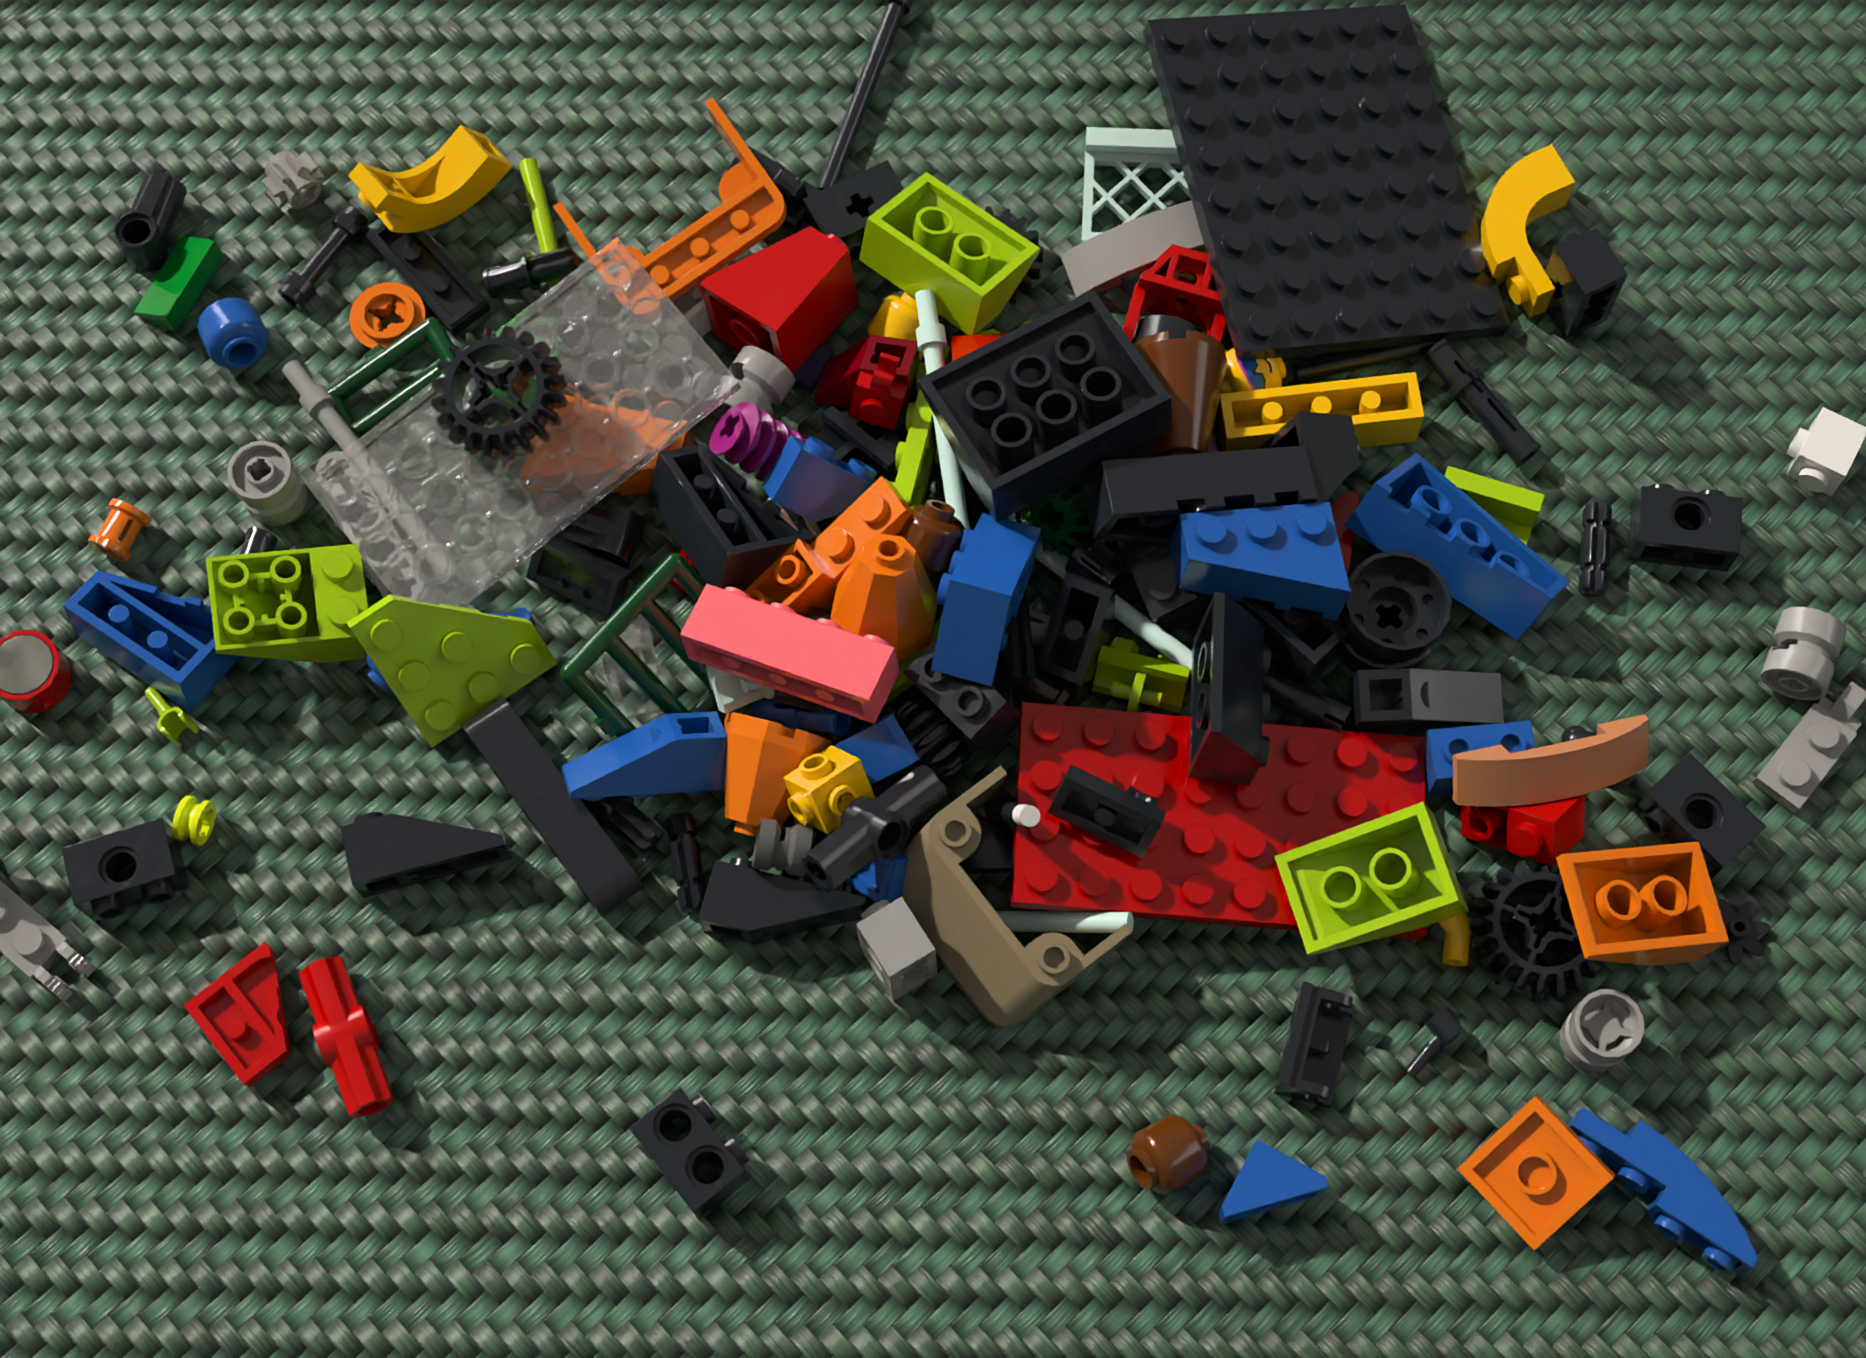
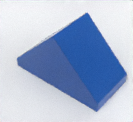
M893 714L878 716L875 724L865 722L834 745L861 760L870 785L919 760L918 755Z
M1256 1139L1217 1216L1220 1225L1323 1196L1329 1186L1324 1175Z

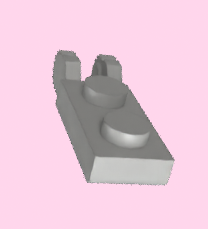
M0 880V952L36 982L40 981L65 1002L73 992L69 989L67 983L48 971L57 960L63 956L74 970L87 977L96 968L71 947L72 941Z

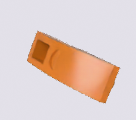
M881 476L810 545L798 539L744 592L751 599L768 605L774 602L784 604L793 609L798 615L804 617L810 606L825 609L834 602L837 583L863 544L880 534L896 536L902 530L906 520L913 515L912 509L893 483Z

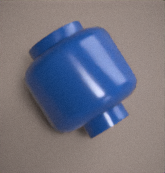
M241 298L221 299L209 305L199 317L197 325L199 336L208 356L218 366L227 369H243L256 363L266 351L268 345L267 331L257 310L250 302Z

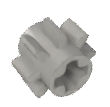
M285 150L277 153L267 162L265 174L268 177L262 180V184L267 188V194L279 208H282L289 202L292 207L300 209L307 207L318 198L321 192V185L318 182L323 180L324 176L318 170L320 166L307 151H304L297 157L292 151Z

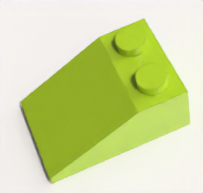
M1424 802L1274 856L1307 955L1309 956L1420 929L1469 911L1435 816Z

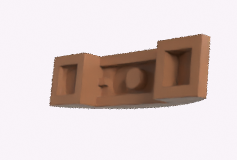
M1644 714L1597 724V735L1514 753H1509L1502 745H1496L1453 754V801L1457 805L1498 807L1529 805L1580 796L1614 785L1629 778L1648 765L1649 718Z

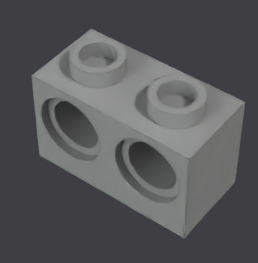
M902 896L891 903L888 899L881 900L861 914L863 920L856 924L861 951L893 1002L938 975L935 948Z

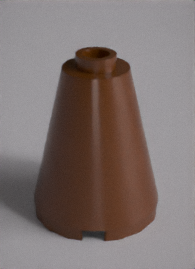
M1186 330V338L1170 339V331H1165L1141 339L1134 345L1172 397V431L1150 442L1154 457L1207 453L1227 369L1224 345L1213 336Z

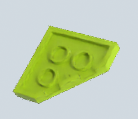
M389 594L346 622L431 748L461 729V724L501 696L506 699L558 664L534 625L526 618L509 615L508 617L481 613L475 609L441 603L439 605L413 601L407 597Z

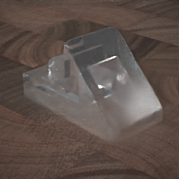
M639 615L620 637L661 680L651 626ZM603 621V622H598L599 627H600L605 621ZM605 651L602 655V661L612 703L627 719L662 712Z

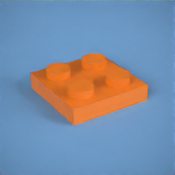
M1538 1094L1457 1168L1534 1251L1615 1177V1174Z

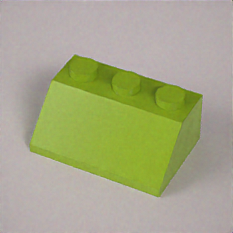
M925 172L867 218L859 260L914 298L915 293L920 290H933L938 315L966 334L975 335L1001 313L1037 258L1040 248Z

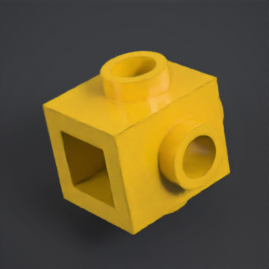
M833 745L821 753L805 758L797 769L783 777L791 796L788 798L787 803L794 817L801 824H809L826 834L840 827L842 814L854 799L860 796L876 799L861 760Z

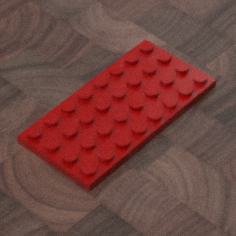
M1022 702L1019 707V711L1023 715L1018 725L1015 802L1035 806L1040 812V820L1033 827L1014 824L1010 907L1062 912H1131L1133 917L1299 931L1274 856L1420 802L1425 803V760L1422 748L1424 738L1344 730L1337 733L1333 729L1262 723V736L1269 737L1270 740L1268 762L1265 768H1258L1248 786L1188 778L1190 717ZM1071 764L1119 787L1124 792H1126L1129 786L1135 787L1134 789L1158 799L1157 808L1165 811L1166 814L1143 858L1048 813L1052 800ZM1427 926L1384 938L1421 941L1427 936Z

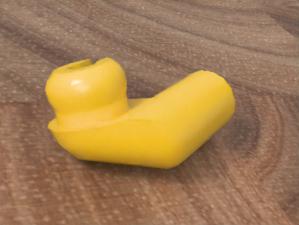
M1466 912L1438 922L1445 932L1442 963L1455 967H1465L1468 965L1472 930L1469 928L1470 918Z

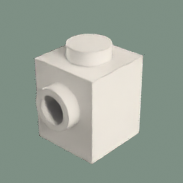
M1823 407L1808 431L1800 427L1793 438L1786 454L1794 459L1786 475L1797 480L1807 490L1823 492L1832 496L1846 477L1866 436V427Z

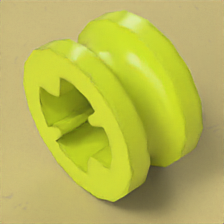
M185 796L180 801L174 814L172 823L173 837L180 841L190 837L194 845H203L208 840L216 819L215 803L204 800L201 804H198L196 797Z

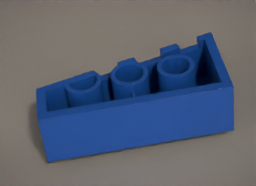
M1418 453L1412 455L1375 482L1343 525L1383 552L1399 551L1411 553L1431 563L1446 580L1451 597L1516 640L1524 635L1541 618L1570 583L1569 580Z

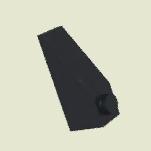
M371 812L356 817L352 824L340 827L351 882L363 898L513 859L511 848L501 834L391 813L384 815L381 812Z

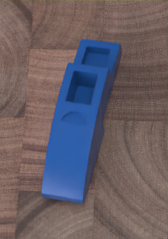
M1583 1107L1571 1117L1567 1125L1602 1162L1619 1172L1617 1178L1620 1182L1638 1193L1646 1194L1649 1191L1654 1195L1644 1214L1655 1220L1653 1226L1658 1232L1678 1243H1683L1686 1240L1703 1251L1701 1257L1707 1264L1722 1273L1731 1274L1735 1272L1740 1275L1754 1267L1758 1257L1745 1229L1728 1202L1694 1162L1666 1137L1642 1120L1631 1127L1625 1135Z

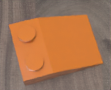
M1699 842L1567 853L1556 857L1583 955L1587 960L1645 966L1695 962L1729 942Z

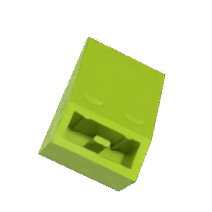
M360 543L206 557L216 654L314 663L365 659L364 648L346 623L368 609Z

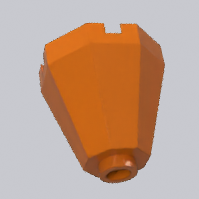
M880 534L863 544L837 583L830 618L831 621L840 625L847 632L862 637L871 634L884 639L891 647L895 648L898 662L931 644L937 612V595L916 550L904 537Z
M727 712L723 725L727 735L724 772L725 818L736 821L735 832L756 837L761 817L777 820L782 826L791 814L787 803L788 798L791 796L783 777L797 769L805 758L821 753L830 747L832 741L800 729L786 728L782 724L736 712Z

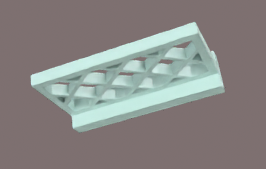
M1086 128L1081 243L1103 233L1092 232V217L1106 205L1123 223L1144 216L1153 207L1157 211L1167 208L1161 200L1177 186L1190 197L1183 170L1180 173L1175 170L1182 169V165L1171 130ZM1094 166H1114L1125 178L1107 193L1094 180ZM1128 167H1137V168H1135L1133 171H1131ZM1148 168H1161L1172 179L1155 195L1138 179ZM1130 184L1147 200L1131 216L1113 200ZM1093 192L1100 198V200L1094 205Z

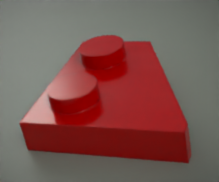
M266 942L183 1005L241 1082L248 1088L252 1087L292 1055L274 950Z

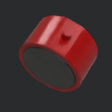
M17 630L0 639V697L12 709L25 714L43 713L52 709L65 698L72 685L73 670L69 659L45 634L34 630Z

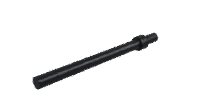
M884 0L886 10L816 188L824 190L839 182L903 15L909 13L914 0Z

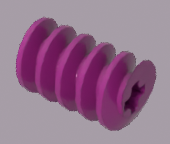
M743 402L730 408L721 417L711 434L709 447L712 453L716 455L724 454L727 462L733 465L739 463L740 470L748 474L754 473L755 479L764 482L790 435L804 442L808 439H804L803 435L799 432L790 430L786 424L778 420L775 421L772 415L760 411L756 405L750 402Z

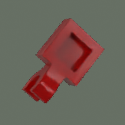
M881 352L874 374L860 371L848 413L849 417L865 421L871 425L895 430L908 386L894 381L900 360L899 357Z

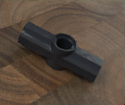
M921 764L875 800L868 796H860L854 799L843 812L840 827L801 857L804 870L810 875L817 887L829 893L877 856L882 860H891L898 856L909 840L910 829L948 799L945 785L937 778L932 769Z

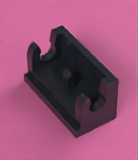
M1302 982L1297 993L1273 1093L1331 1108L1355 1005L1352 1004L1353 997L1314 986L1312 983Z

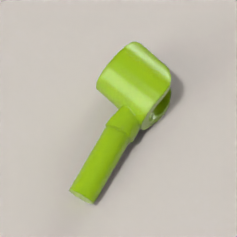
M151 686L145 690L146 697L160 716L157 722V729L175 746H182L178 741V736L184 729L189 727L195 734L198 733V725L179 707L172 708L168 705L154 687Z

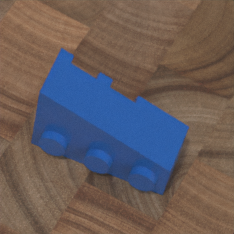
M1330 502L1179 515L1170 541L1179 589L1212 596L1214 592L1226 593L1230 598L1237 601H1242L1244 597L1273 602L1276 609L1290 611L1292 606L1322 612L1321 618L1338 620L1351 591Z
M982 513L975 529L965 530L960 550H955L948 574H943L937 592L936 603L944 605L931 670L992 686L996 675L999 653L1004 651L1009 634H1005L1011 617H1016L1032 573L1041 528L1007 519L995 522L991 515Z
M97 570L63 605L77 636L189 712L194 709L242 657L216 654L211 606L205 605L203 600L188 595L186 599L159 592L156 586Z

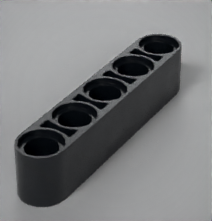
M503 696L460 725L479 754L601 918L644 888L634 870L581 799H570L563 775Z

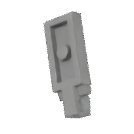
M1851 682L1834 703L1826 697L1820 699L1817 704L1814 703L1752 783L1795 814L1857 735L1856 731L1862 723L1852 715L1866 698V691L1854 682Z

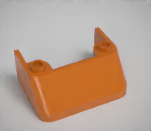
M713 97L705 101V105L716 129L740 162L729 169L720 180L719 195L723 203L648 255L644 256L641 251L634 247L622 246L613 249L600 258L562 202L560 201L553 206L619 303L633 316L649 317L698 285L706 277L712 275L776 231L785 220L787 211L781 192Z

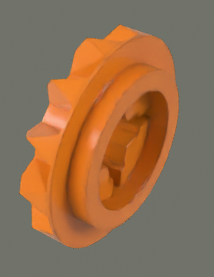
M385 282L369 287L357 297L350 310L349 323L359 344L362 343L370 350L378 344L386 348L424 321L427 312L421 297L415 290L401 283ZM392 311H395L400 322L398 324L390 323L387 329L383 330V326L378 318L380 316L388 317Z

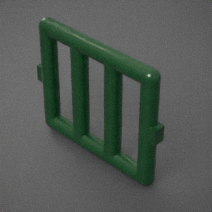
M434 317L425 319L386 348L378 344L364 354L367 359L365 363L327 389L335 400L333 407L387 476L447 435L450 430H442L436 421L438 417H436L378 459L366 438L434 391L431 387V380L443 378L445 375L437 368L438 364H436L357 421L354 420L344 401L428 341L440 361L451 363L454 357L449 352V348L453 343L440 321ZM472 378L464 392V412L470 407L468 401L476 391V382ZM497 419L490 426L485 423L482 427L494 428L501 427L502 425ZM482 449L475 456L469 455L466 451L402 496L415 511L442 491L450 495L465 484L462 479L463 476L487 460L483 456ZM378 497L389 518L392 521H397Z
M678 553L667 555L560 670L561 679L597 716L593 722L610 737L615 735L619 738L637 728L585 674L605 651L664 714L713 712L718 709L714 691L709 685L705 670L706 665L688 658L680 636L681 628L654 600L674 578L696 603L707 583ZM639 615L647 621L708 688L690 710L676 698L620 637Z

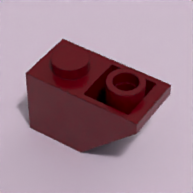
M869 335L826 362L814 396L815 403L850 408L860 371L874 374L880 354L883 352L900 358L894 381L908 385L899 416L906 417L908 404L914 402L917 394L916 375L919 366L917 341Z

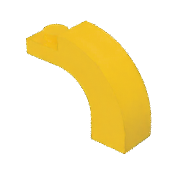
M460 125L432 157L412 169L402 172H388L359 162L348 176L361 190L358 194L359 199L375 212L390 231L396 233H415L444 224L471 208L496 186L513 165L485 134Z
M1552 144L1525 156L1504 173L1493 189L1479 230L1482 252L1492 278L1495 277L1497 284L1506 280V287L1510 298L1515 304H1521L1529 318L1547 310L1555 287L1529 246L1526 237V227L1534 220L1565 207L1575 184V180Z

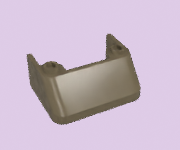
M999 766L938 812L907 842L904 849L900 852L908 857L900 897L902 896L934 946L938 960L989 1024L1005 1029L1015 1027L1121 946L1132 931L1124 924L1085 955L1082 954L1070 938L1054 932L1040 935L1026 947H1023L959 865L976 851L981 840V827L972 812L1002 789L1007 772L1002 766Z

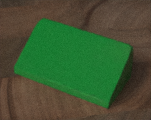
M182 236L136 307L135 315L177 333L224 258L217 243L210 239Z

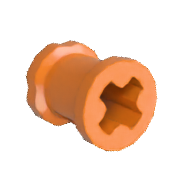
M112 498L108 504L111 511L98 534H92L87 542L102 554L120 562L128 563L132 556L129 549L141 528L148 527L152 519L137 507L125 501Z

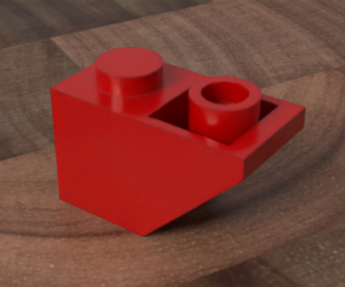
M1585 794L1551 802L1518 806L1481 807L1461 805V836L1547 863L1551 866L1557 863L1556 857L1560 854H1567L1584 837Z

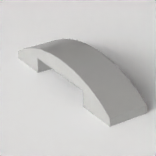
M1191 200L1123 223L1082 242L1060 256L1075 298H1078L1092 290L1097 294L1121 285V278L1152 268L1156 264L1157 258L1172 244L1195 251L1205 249V245Z

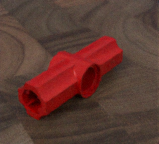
M341 956L324 957L307 964V967L298 974L316 1022L312 1026L313 1034L326 1065L329 1069H333L348 1115L355 1119L371 1116L385 1110L387 1106L395 1102L386 1071L377 1052V1049L380 1048L379 1038L368 1011L364 1005H360L344 959Z

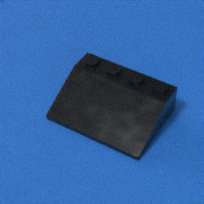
M1094 290L917 379L918 386L971 486L995 522L1094 472L1101 461L1119 459L1172 431V397Z

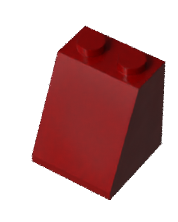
M811 226L706 277L700 283L714 338L740 353L744 346L748 345L767 351L785 364L794 376L858 304L850 251L847 245L833 234L826 236Z

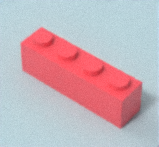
M706 584L680 633L690 660L875 724L900 673L895 648L891 647L884 639L871 634L862 637L847 632L840 625L828 619L819 618L815 621L798 615L793 609L781 603L765 604L751 599L748 594L734 587L722 589Z

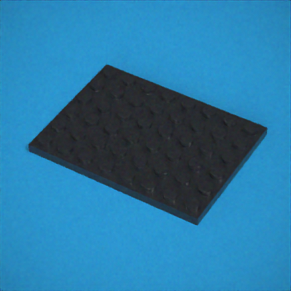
M1405 4L1153 19L1147 21L1143 30L1238 361L1439 342L1444 338L1461 340L1504 335L1511 325L1495 277L1492 278L1486 265L1481 247V234Z

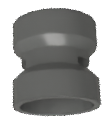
M761 817L755 840L752 868L766 871L773 867L784 868L788 875L804 877L806 871L804 870L801 857L811 849L813 826L796 824L792 828L782 827L777 820Z

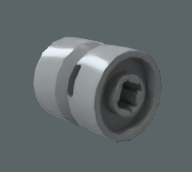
M744 346L729 367L728 372L731 378H722L708 397L706 405L718 420L730 408L743 402H750L756 405L760 411L773 416L774 412L771 404L780 405L796 380L788 367L775 356L758 347Z
M255 441L241 447L232 456L227 468L228 481L253 519L263 525L271 527L281 526L295 520L302 513L308 500L307 487L283 448L269 441Z
M1808 607L1784 609L1780 614L1773 635V642L1776 646L1771 647L1768 651L1760 675L1762 682L1773 691L1790 698L1800 700L1823 699L1828 693L1835 671L1832 661L1839 657L1847 633L1846 626L1838 618L1818 609Z
M1614 989L1597 990L1588 994L1564 1019L1560 1029V1046L1566 1058L1576 1067L1587 1072H1605L1615 1068L1641 1042L1645 1031L1644 1017L1638 1004L1628 995Z

